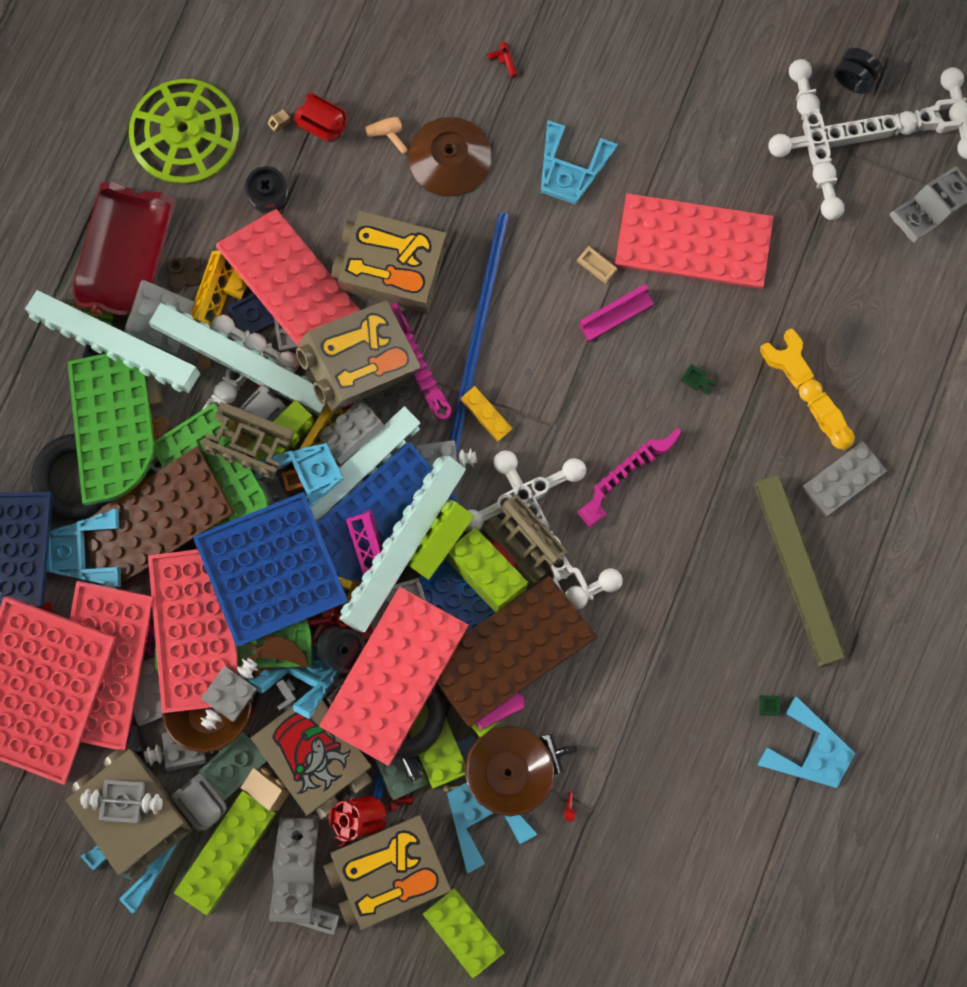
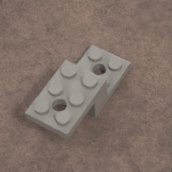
M955 166L926 184L914 198L893 210L889 215L904 231L906 236L915 243L944 224L958 209L967 204V178Z
M280 817L273 862L274 886L269 921L310 923L317 871L315 857L320 825L319 819ZM295 835L303 836L300 840H294L292 837ZM294 899L297 903L290 906L287 904V901Z

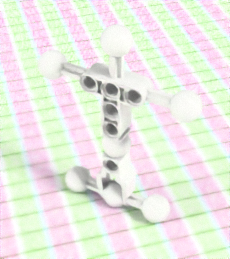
M507 450L500 451L496 454L493 464L498 472L506 474L513 490L501 495L497 503L479 512L472 509L467 510L474 515V518L464 531L469 533L475 527L481 530L484 521L500 513L505 514L500 509L502 507L501 502L516 494L518 495L520 492L528 494V498L523 500V502L530 509L533 508L537 511V518L549 530V524L536 500L544 497L548 493V489L566 480L570 482L582 480L586 475L585 464L579 459L572 458L564 463L561 471L547 478L537 477L523 484L516 471L518 460L515 454ZM542 483L545 485V490L537 491L535 485ZM537 547L538 552L543 556L545 553ZM565 556L560 559L564 563L561 568H556L554 565L550 566L554 577L553 581L560 589L561 587L558 582L561 579H567L569 575L575 576L580 586L569 587L565 592V596L577 610L584 608L588 599L593 600V595L603 590L611 593L616 592L623 583L621 573L616 569L608 568L600 573L597 581L587 586L580 570L572 568Z

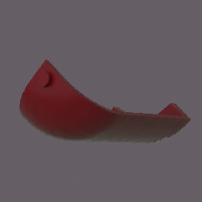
M111 181L100 184L73 282V296L79 306L89 309L97 315H102L103 313L112 315L130 314L141 281L145 280L154 284L177 199L163 192L143 191L142 194L132 193L133 189Z

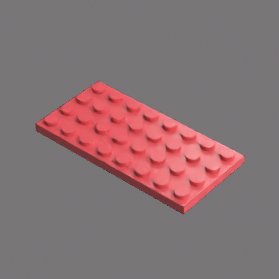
M626 193L615 266L763 289L774 216Z
M277 209L221 240L216 245V248L297 346L308 331L360 311L348 294L340 289L338 282L331 276Z
M197 549L148 555L151 595L154 597L152 606L162 713L213 708L203 701L201 697L224 666L237 675L239 674L237 670L238 655L236 644L199 551Z
M82 581L76 582L70 620L116 637L81 739L83 743L126 751L153 609V596Z
M399 587L319 727L390 766L469 625Z

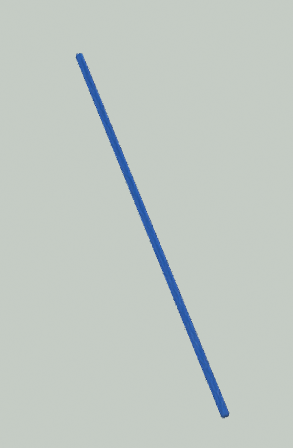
M500 212L498 214L449 441H455L456 453H458L467 407L460 398L472 388L507 227V213ZM377 769L372 797L382 802L385 784Z

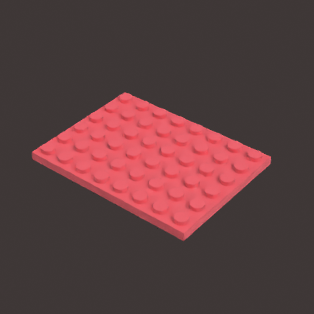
M8 596L3 598L0 607V761L63 785L67 783L116 639L115 636Z

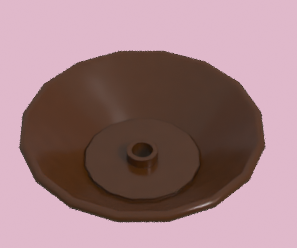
M441 117L426 123L414 135L408 149V166L414 179L427 191L440 196H460L474 190L486 178L491 166V146L485 134L472 122L458 117ZM447 150L453 151L451 154L446 153Z
M251 699L235 722H232L223 714H219L222 722L217 721L215 724L217 729H207L201 724L203 720L200 719V717L205 718L207 716L205 710H213L214 708L162 713L164 727L172 740L186 750L201 753L220 750L235 741L248 725L252 709Z
M512 726L491 729L482 737L477 738L467 753L464 770L468 789L477 802L492 813L510 817L527 814L541 805L552 789L555 772L551 754L542 740L526 729ZM505 770L510 771L511 775L509 777L505 776Z

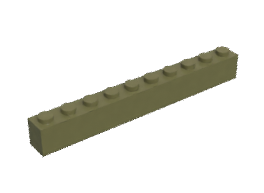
M779 475L758 481L754 487L817 664L820 667L844 658L845 649L843 644L838 642V630L835 624L832 625L830 619L832 617L831 610L824 603L825 594L823 589L818 586V574L811 567L812 558L809 551L806 552L805 538L798 531L797 526H799L796 515L792 514V502L789 497H786L784 492L786 490L783 479L780 480Z

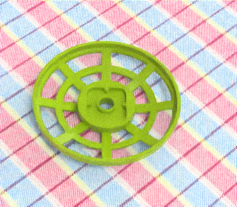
M195 79L171 80L153 88L137 104L129 124L130 145L139 164L155 178L172 184L187 185L199 183L216 175L232 159L239 141V121L230 100L213 85ZM177 84L197 85L194 93L177 92L171 94L168 89L169 86ZM205 87L215 92L225 102L227 107L216 109L209 100L201 96ZM161 90L164 97L154 104L149 113L139 111L147 99ZM180 97L191 98L187 106L178 107L173 99ZM199 100L211 111L201 115L194 108ZM167 102L170 110L164 117L155 115L154 113L157 109ZM231 114L233 122L231 142L221 138L222 124L220 116ZM136 118L145 120L144 133L146 141L136 146L134 138ZM215 118V135L206 131L205 121ZM151 121L159 123L161 133L152 138L150 136ZM180 125L188 126L185 132L178 131ZM203 138L211 141L208 148L199 154L196 146L200 144ZM164 140L170 146L168 155L160 152L155 147V144ZM217 144L227 148L228 150L221 160L212 168L206 170L202 160L213 152ZM150 148L158 158L165 161L163 171L160 172L150 166L140 153ZM177 150H189L192 155L191 158L187 159L175 158ZM195 163L200 172L199 174L185 177L170 175L173 164L190 165Z

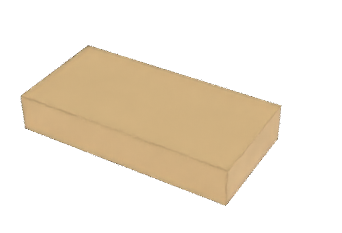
M590 246L577 259L580 265L605 284L618 270L617 267Z

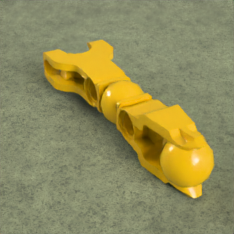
M793 329L785 331L784 340L788 346L786 350H776L770 343L761 345L760 352L767 364L772 368L783 370L796 390L799 389L801 399L808 402L807 406L817 420L821 430L830 438L832 445L841 450L850 448L855 441V435L847 426L841 411L834 405L827 394L823 392L822 385L817 380H814V375L801 356L803 342Z

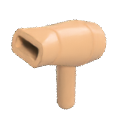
M398 117L386 118L365 127L368 137L387 135L402 154L407 153V147L395 134L400 132L402 128Z

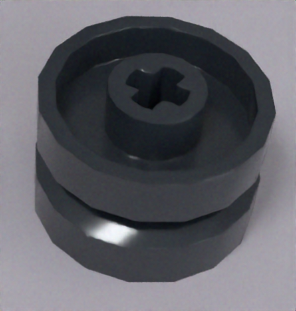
M849 48L842 57V62L836 67L834 77L838 83L849 91L866 94L870 91L874 80L882 71V65L871 53L860 48Z
M269 166L258 167L247 177L245 184L246 193L254 209L268 214L276 209L279 211L285 206L288 201L289 191L285 177L279 170Z
M332 626L324 630L319 636L316 650L319 660L325 666L341 673H347L352 670L366 643L358 632L343 626Z

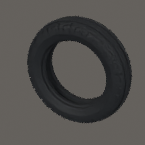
M75 434L60 436L49 442L39 452L31 472L33 492L53 493L50 486L52 467L65 454L77 452ZM54 494L52 515L65 520H84L94 515L111 501L85 506L82 504V501L75 503L62 501Z
M435 685L426 701L428 718L424 728L415 737L403 741L394 759H407L420 755L428 750L439 738L445 723L446 709L443 696L437 685Z

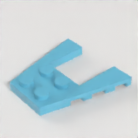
M548 120L540 193L576 205L614 153L618 144L600 138L589 169L554 158L565 131V126Z
M327 443L302 448L301 450L284 452L274 455L272 460L280 463L278 469L293 462L307 493L306 499L310 508L344 479ZM267 456L255 460L265 463ZM254 470L257 478L264 477L259 474V471Z
M112 509L109 512L101 513L92 518L50 531L47 572L121 587V567L85 569L84 531L119 529V509Z
M312 647L313 667H276L270 671L266 669L260 672L258 677L247 679V682L257 688V691L260 693H264L287 673L308 683L314 688L293 704V711L310 719L341 672L325 666L319 660L316 648Z
M795 696L785 714L819 733L802 767L769 748L765 749L757 765L837 788L856 753Z
M466 782L448 792L447 795L466 871L470 873L485 863L466 828L493 813L477 802L468 789ZM520 815L505 816L519 844L537 835Z
M178 843L147 867L148 871L119 899L132 914H135ZM98 846L80 856L93 871H97L107 861Z

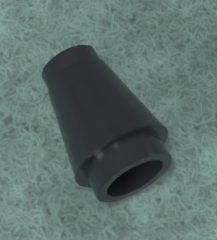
M132 725L126 750L130 749L138 755L144 754L146 745L140 726Z
M414 757L400 759L405 775L411 782L425 775L424 768Z

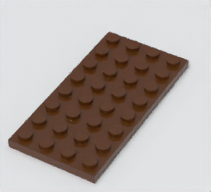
M196 446L139 483L126 495L111 501L94 515L85 518L84 520L109 512L112 509H119V529L84 531V545L96 568L121 567L122 586L149 569L148 555L172 553L193 541V536L212 529L234 515L235 511L201 446ZM104 584L106 587H111V588H116V589L119 588V587H115V586H111V585Z
M548 576L465 633L436 684L470 728L597 639V635L553 579Z

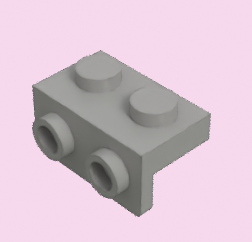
M283 677L276 683L286 698L278 704L277 708L279 710L282 708L284 710L289 709L296 703L295 700L297 698L294 692L295 685L290 678L286 680Z

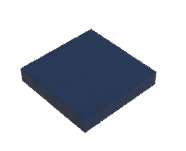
M254 293L227 307L238 329L243 332L249 330L250 334L260 333L275 325L274 317Z

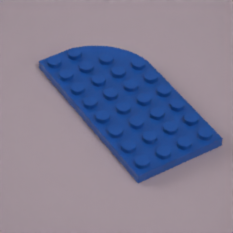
M407 442L316 522L338 577L347 580H358L363 577L346 518L372 510L383 546L385 540L393 534L395 524L403 518L405 508L413 502L415 492L422 488L424 478L432 472L431 466L410 442ZM453 493L450 494L448 499L454 502L459 501ZM362 519L352 521L354 529L362 532L364 528ZM361 537L359 541L360 548L367 551L370 546L369 540ZM367 555L364 561L365 565L369 568L373 566V558Z

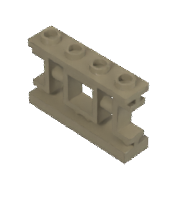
M221 401L215 414V420L222 423L216 437L206 433L205 439L202 441L204 451L210 455L217 454L222 456L227 462H237L247 470L254 469L259 471V474L269 478L271 476L275 478L280 463L272 460L278 446L287 450L294 431ZM229 420L239 423L236 432L226 429ZM241 432L258 438L253 451L236 445ZM265 434L276 438L272 447L262 443ZM222 436L232 439L229 449L218 445ZM258 451L268 454L265 463L255 460Z
M516 494L507 499L500 508L506 514L504 519L501 521L496 515L483 526V529L493 541L496 540L515 560L520 572L533 585L547 574L541 565L545 561L550 566L554 565L567 554V551ZM512 518H514L519 524L517 527L511 521ZM504 526L509 529L510 535L503 529ZM520 531L532 544L527 550L516 538ZM537 547L545 553L543 556L536 550ZM529 555L537 561L535 564L529 559Z

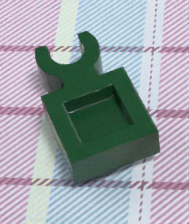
M692 364L681 379V382L696 391L701 387L706 395L711 394V391L707 389V385L715 387L717 384L714 380H706L707 373Z

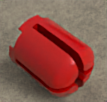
M308 93L305 96L308 99L302 107L298 106L295 113L294 121L297 122L296 126L327 143L336 141L343 134L345 125H347V113L341 107L315 93Z
M372 796L339 801L334 808H331L329 824L330 826L333 825L334 831L338 835L335 837L341 841H352L369 837L381 832L385 827L386 821L383 818L387 817L386 809L380 800Z

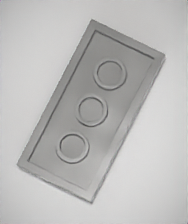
M862 441L802 488L825 517H827L887 470Z

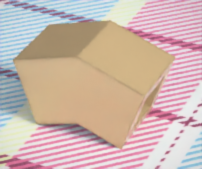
M282 109L277 114L272 115L267 124L275 132L287 126L291 119Z

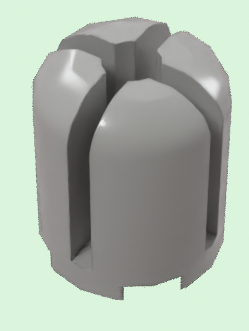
M261 385L239 409L273 422L287 407L279 398L274 397L271 393L268 394L269 389ZM243 432L245 435L249 436L253 440L257 438L255 436Z
M200 773L170 797L182 815L197 831L207 830L219 821L227 810L224 800Z

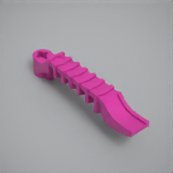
M394 303L390 307L421 366L414 374L416 383L419 385L421 393L425 396V401L436 420L440 422L447 421L451 415V407L441 390H438L437 382L433 380L432 372H429L427 362H424L423 355L418 350L419 346L414 342L413 334H410L411 331L398 304ZM439 405L443 410H447L444 416L442 413L438 414Z
M679 427L665 439H651L646 444L641 445L638 451H634L630 458H626L623 464H619L615 471H611L608 477L603 478L598 485L596 484L593 487L595 491L593 500L577 512L589 528L607 515L600 504L606 497L604 492L610 493L614 490L609 483L613 481L618 486L621 483L617 477L619 474L623 479L629 476L625 471L627 467L631 472H634L637 469L633 464L635 460L640 467L644 466L646 463L641 457L642 454L646 456L650 463L654 462L656 459L649 451V448L656 455L667 453L680 435L681 430Z

